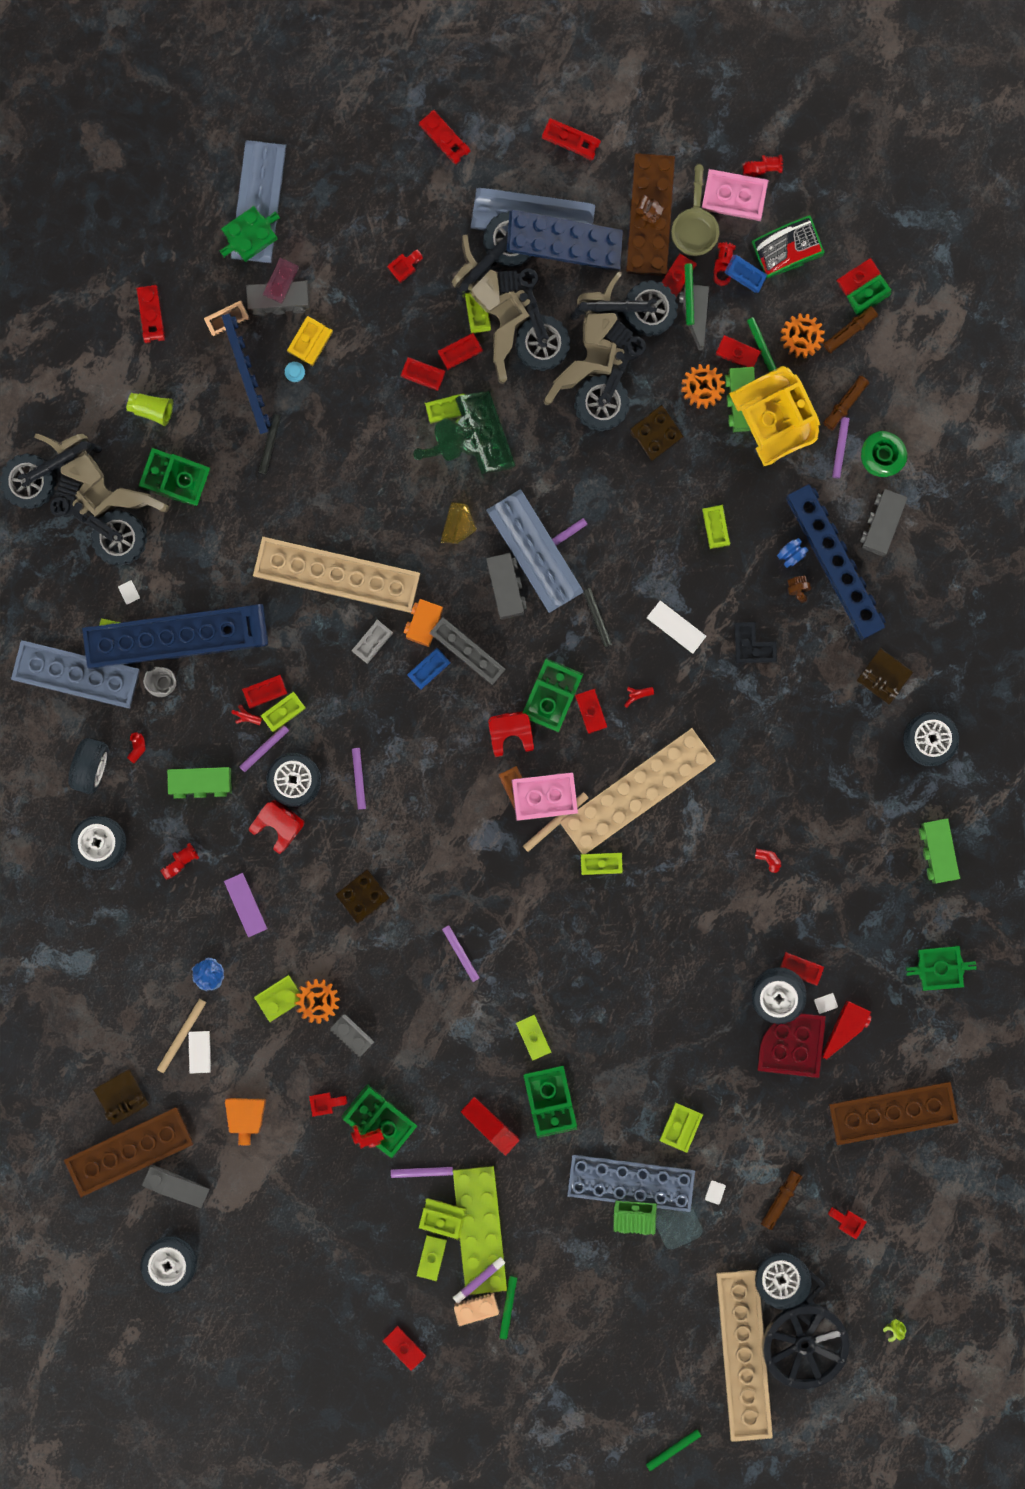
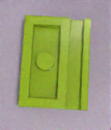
M288 975L254 998L269 1022H272L295 1007L294 1002L299 1001L295 994L301 993L290 975Z
M675 1102L659 1141L687 1153L703 1114Z
M427 1198L419 1228L459 1239L466 1209Z

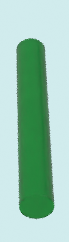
M685 264L686 325H694L692 264Z
M755 318L748 319V325L769 372L777 369Z
M509 1276L500 1339L508 1338L517 1277Z
M698 1429L648 1462L646 1466L649 1471H652L700 1438L701 1434Z

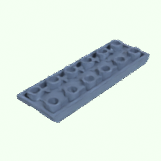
M246 140L236 218L252 206H255L257 211L265 218L274 211L278 214L286 145ZM277 220L271 224V229L274 233L276 231ZM274 242L249 259V261L272 263ZM235 251L231 252L232 259L243 260Z
M477 188L471 228L486 230L492 218L500 213H507L511 210L593 224L595 205L585 202ZM508 226L502 227L506 232L508 231Z
M521 489L486 510L548 613L583 593L581 586Z
M572 1155L568 1196L607 1202L657 1204V1208L690 1212L695 1170Z

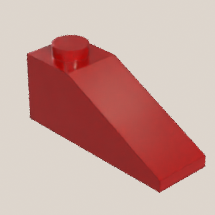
M846 1001L821 1057L828 1059L863 1031L864 1027L867 1028L872 1019L869 1016L871 1012Z
M474 1097L461 1111L505 1156L520 1141V1138L477 1098Z

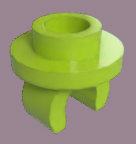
M897 1319L893 1320L891 1324L886 1325L883 1329L884 1332L887 1330L893 1332V1335L888 1339L889 1342L895 1341L896 1338L898 1340L905 1338L906 1327Z

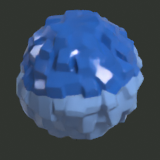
M206 958L205 961H201L191 969L193 971V982L201 990L212 991L221 986L224 979V969L217 960Z

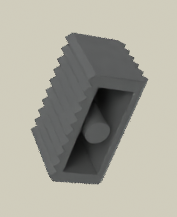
M345 1014L331 1027V1031H334V1034H337V1037H340L343 1043L349 1045V1048H352V1051H355L358 1057H361L374 1043Z

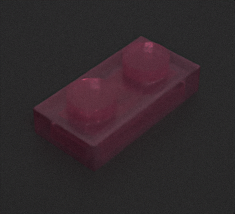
M280 258L263 295L282 304L298 272L299 266Z

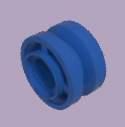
M799 538L795 541L794 539L790 541L777 555L780 560L785 559L784 566L786 568L797 564L809 551L806 546H800L802 541Z

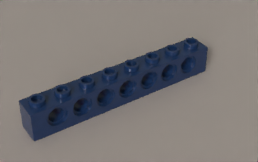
M808 484L787 495L786 500L862 641L883 630L886 621L881 613H877L874 607L876 602L871 594H867L865 590L867 587L862 577H858L855 571L857 566L853 559L849 560L846 554L848 552L847 547L843 541H839L837 528L833 523L830 524L827 518L829 514L825 506H821L818 502L819 495L814 487L811 488ZM804 504H811L814 511L807 513L803 508ZM813 522H821L823 530H815ZM829 539L833 544L832 548H825L822 541ZM839 557L842 560V565L839 567L833 565L832 558ZM842 575H849L851 577V584H844L841 579ZM854 592L858 593L861 596V601L854 602L851 599V594ZM862 610L870 613L869 620L861 618L860 613Z

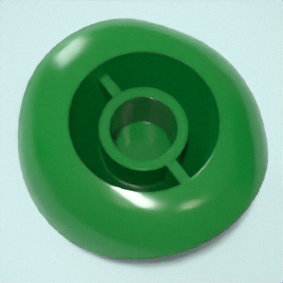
M878 431L871 434L865 440L861 450V460L865 469L872 475L888 477L895 475L903 469L907 462V450L905 444L897 435L887 431Z

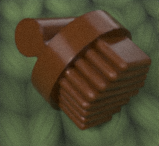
M642 195L636 212L640 214L641 219L654 224L661 216L664 208L655 199L649 200L647 196Z
M804 575L788 580L789 595H796L800 602H806L807 596L804 593L811 590L807 577Z

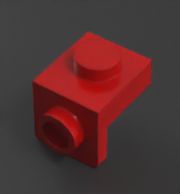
M357 1125L352 1126L354 1132H351L354 1144L359 1143L361 1148L368 1145L369 1148L381 1144L380 1141L384 1139L380 1128L360 1135Z

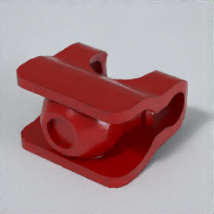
M523 711L505 713L489 718L488 723L495 757L503 756V742L509 736L519 737L523 742L526 752L534 750L529 716L523 713Z
M273 800L263 807L249 827V831L256 835L265 826L273 827L278 833V840L273 850L280 854L286 850L303 828L304 820L285 805Z

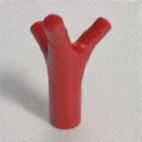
M628 687L627 691L631 692L629 694L631 698L624 706L628 707L639 698L654 695L653 687L640 690Z
M242 705L238 706L241 712L231 711L232 714L240 717L236 720V724L246 721L257 725L261 724L262 717L248 713Z

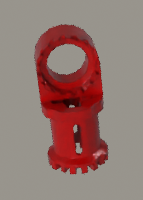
M762 155L761 162L751 161L749 163L748 161V164L745 162L743 163V175L756 177L766 171L782 173L783 163L781 162H783L782 155H778V157Z
M724 242L718 243L719 255L715 261L713 279L720 286L727 285L731 277L728 276L726 280L722 281L717 278V273L726 270L733 256V251L736 249L735 245L727 244V242L726 244Z
M188 843L187 847L178 853H172L176 861L168 864L169 866H165L166 869L160 870L166 880L181 872L185 864L191 860L199 859L196 851H193L195 849L191 843Z

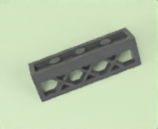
M442 617L431 630L430 634L491 685L505 671L504 667L445 618Z

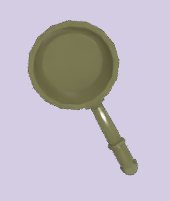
M697 164L694 169L693 208L679 214L673 222L671 230L672 239L676 247L683 253L692 256L704 255L711 251L716 245L720 234L719 226L714 216L700 208L704 167L701 164Z

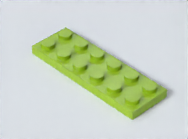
M494 1166L453 1170L456 1206L466 1209L460 1234L465 1287L499 1257L504 1260ZM505 1266L500 1267L469 1295L507 1291Z

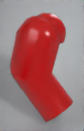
M137 732L132 733L130 736L133 750L127 756L134 764L146 750L144 737Z
M756 848L755 858L766 860L769 864L770 872H779L781 861L775 852Z

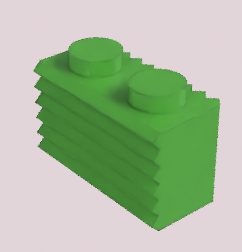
M615 1201L614 1231L654 1235L656 1230L657 1204Z

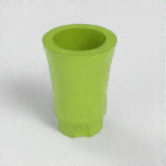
M131 393L126 409L134 413V415L166 426L172 414L173 400L141 393Z

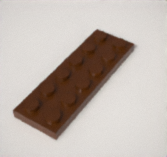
M635 153L626 273L667 275L675 156ZM642 195L647 196L649 200L655 199L664 208L661 216L654 224L644 221L640 218V214L636 212Z
M951 1082L829 1104L836 1145L959 1123Z
M175 1107L65 1159L64 1162L80 1197H83L175 1154L194 1143L178 1108Z

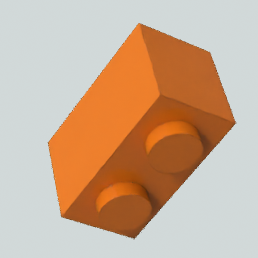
M422 599L419 600V603L415 602L411 614L414 615L411 622H407L404 633L407 634L406 639L430 647L433 639L430 632L439 622L443 607Z

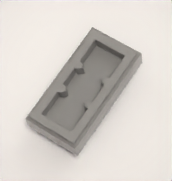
M376 620L352 649V652L368 664L393 632L379 620Z

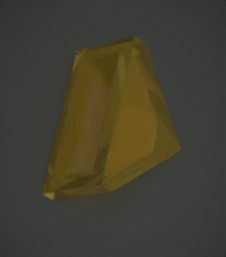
M451 503L441 542L458 544L474 533L476 528L468 505Z

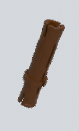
M870 306L858 317H853L848 325L823 343L825 349L831 354L858 331H863L868 323L878 317L875 309Z
M859 376L841 401L834 405L833 411L823 422L828 429L832 431L835 429L839 421L847 416L848 410L863 390L870 384L865 377Z
M793 1170L790 1171L783 1186L780 1185V1191L760 1223L761 1225L773 1230L786 1204L795 1195L794 1191L803 1176Z

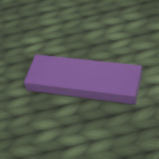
M241 873L225 880L224 883L247 936L251 937L267 930L244 874Z

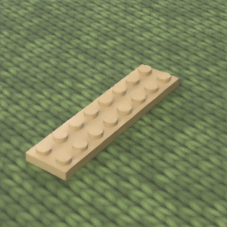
M262 537L253 576L411 613L420 573Z
M691 728L580 807L577 814H571L566 817L560 824L582 854H586L713 764L715 759Z
M757 1270L716 1273L731 1442L773 1438L767 1367L762 1353L764 1333L761 1299L755 1286Z

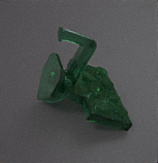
M490 391L460 395L455 398L461 417L456 421L450 418H444L439 421L434 429L438 445L427 449L416 448L413 452L416 460L442 454L445 460L453 461L460 457L463 451L468 455H475L481 474L508 470L516 466Z

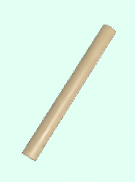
M584 792L576 798L577 808L589 799ZM569 815L556 816L523 845L525 850L529 852Z
M199 998L158 1066V1071L164 1073L204 1008L206 1004L204 1000Z

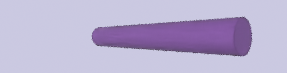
M845 417L841 419L833 478H840L849 425V418Z
M582 518L554 537L552 541L557 546L587 525L586 521Z
M283 725L239 767L246 772L289 730Z
M360 748L352 749L357 805L358 810L366 809Z
M449 925L442 930L472 982L478 980V974Z
M453 1167L391 1170V1178L453 1175Z

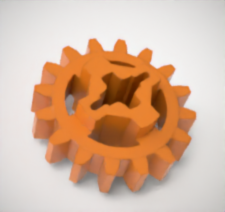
M800 313L797 319L791 316L790 322H785L784 326L786 328L781 330L784 336L780 340L786 341L783 348H790L788 354L795 352L796 358L800 354H803V357L806 358L808 353L812 356L815 354L814 349L820 350L821 346L818 343L824 342V339L820 336H823L825 331L819 330L822 323L816 324V317L810 320L809 314L802 318ZM791 328H793L794 335L790 338L789 333ZM800 333L802 335H807L805 339L803 337L799 338L798 336ZM813 334L816 335L814 344H812L813 341L811 340Z
M699 364L698 370L691 367V374L686 372L685 377L687 379H682L681 383L686 385L681 389V392L687 393L684 399L690 398V405L695 402L698 409L701 404H704L705 409L708 408V403L715 406V399L720 401L722 398L719 393L724 394L725 389L721 388V386L725 385V381H720L722 373L717 375V368H714L712 371L709 370L710 365L708 364L705 369L702 368L701 364ZM706 374V376L699 377L697 375ZM713 379H714V381H715V383H716V390H715V388L712 386V380H713ZM690 383L695 390L693 394L690 390ZM707 384L706 388L700 389V385ZM703 396L709 397L708 399H700Z
M313 979V984L306 981V988L299 987L302 991L301 994H295L299 1001L294 1002V1004L300 1006L296 1010L297 1013L303 1012L304 1014L301 1018L309 1017L310 1023L316 1019L317 1024H320L321 1018L329 1021L328 1015L335 1016L332 1010L339 1009L335 1002L339 1001L340 998L334 997L338 991L331 990V983L325 986V980H321L320 984H318L317 979ZM315 987L322 988L318 993L310 990ZM328 995L330 997V1005L327 1004L326 997ZM304 997L307 998V1003H308V1005L306 1006V1008H305V1005H304ZM314 997H320V1005H313L315 1003V1001L313 1000ZM316 1010H321V1011L324 1012L323 1014H320V1015H313V1014H312V1013H314Z

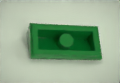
M879 274L847 295V299L856 315L859 316L868 307H873L889 297L892 289Z

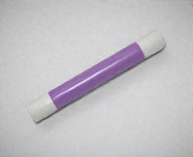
M499 1257L457 1293L453 1299L459 1304L502 1267L505 1261Z

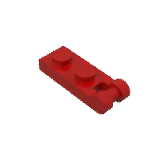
M435 110L419 122V126L455 165L460 162V158L463 155H468L471 152L469 147L462 142ZM457 146L459 149L454 153L451 149Z
M551 118L542 134V139L582 155L588 160L594 159L595 149L601 143L598 138ZM584 142L589 144L587 149L582 147Z
M157 285L137 288L144 343H150L151 340L157 339L158 341L165 340ZM149 328H157L155 332H150Z

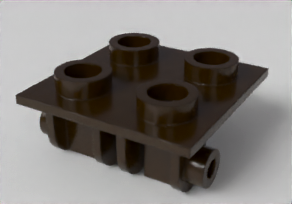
M660 405L630 428L631 435L638 440L651 461L684 437L663 405Z
M880 648L857 681L890 705L913 672Z
M368 869L336 894L357 924L364 921L363 919L372 914L373 911L377 910L379 906L389 899L388 894L382 889Z
M130 1069L93 1089L106 1112L107 1120H110L112 1125L149 1105Z

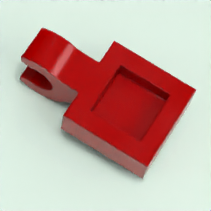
M415 250L407 258L401 254L387 268L401 283L416 271L413 265L423 259L422 254L418 250Z
M330 1092L309 1096L312 1117L334 1113L333 1107L347 1104L346 1096L331 1098Z
M831 1207L828 1212L829 1216L840 1222L837 1228L855 1239L858 1238L867 1221L849 1210L844 1215Z

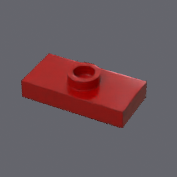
M682 254L678 255L661 282L663 286H668L671 289L670 292L676 297L685 285L684 265L692 264L693 270L697 263Z
M870 258L837 279L836 282L847 296L879 274H882Z
M471 333L439 350L438 354L447 370L483 352V349L474 333Z
M724 335L715 355L742 367H754L761 351Z
M408 357L401 377L439 391L446 372Z
M281 675L242 689L250 709L288 694Z
M595 689L575 695L587 733L590 734L607 728Z
M785 952L780 968L792 970L803 981L818 986L824 966Z
M399 1326L383 1339L386 1346L411 1371L426 1357L425 1353Z

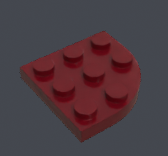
M800 1014L791 1022L784 1024L773 1023L761 1040L757 1071L819 1078L826 1016Z

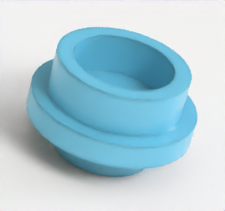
M291 362L286 366L285 376L289 381L299 382L304 378L305 369L302 364Z

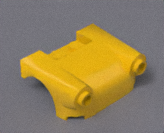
M780 366L729 393L737 411H742L758 444L756 451L764 466L771 465L787 454L813 444L818 439L820 425L818 416L800 379L789 368Z

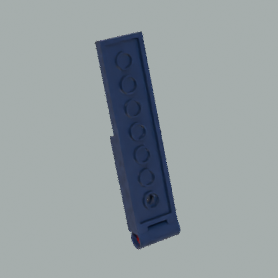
M262 604L82 628L88 669L167 658L174 659L268 645L264 607ZM226 627L231 628L229 634L224 633Z

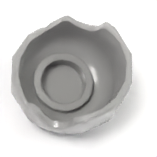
M157 666L155 669L145 673L143 683L145 689L153 696L165 697L175 690L177 680L175 674L169 668Z

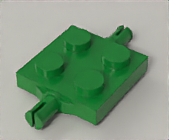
M252 206L221 228L229 244L219 250L225 258V256L235 251L245 262L278 239L271 229V224L280 219L279 215L274 211L265 218L257 211L255 206Z
M960 946L918 950V966L906 967V971H913L906 972V976L919 975L922 991L964 987V970H976V966H968L976 965V961L963 962Z

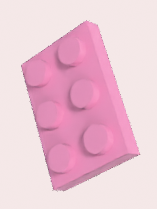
M709 169L702 210L761 221L768 180Z
M573 773L512 780L517 821L578 813Z

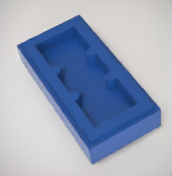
M738 255L732 256L724 272L755 293H759L767 277V274Z
M436 648L407 676L422 690L451 662Z

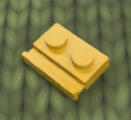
M307 316L287 351L313 366L332 335L333 330Z

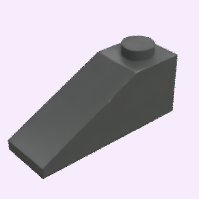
M693 285L694 325H689L698 350L703 351L709 286ZM684 286V291L680 290L679 303H682V310L686 318Z
M154 1164L150 1166L142 1184L143 1187L199 1208H202L210 1190Z

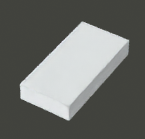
M210 1031L189 1032L190 1073L211 1072Z

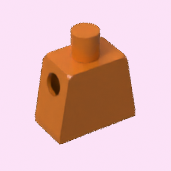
M225 1099L229 1133H239L238 1145H251V1133H259L261 1130L266 1099Z

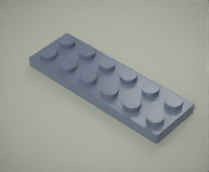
M21 640L11 680L130 709L140 669L125 665L88 669L86 656Z

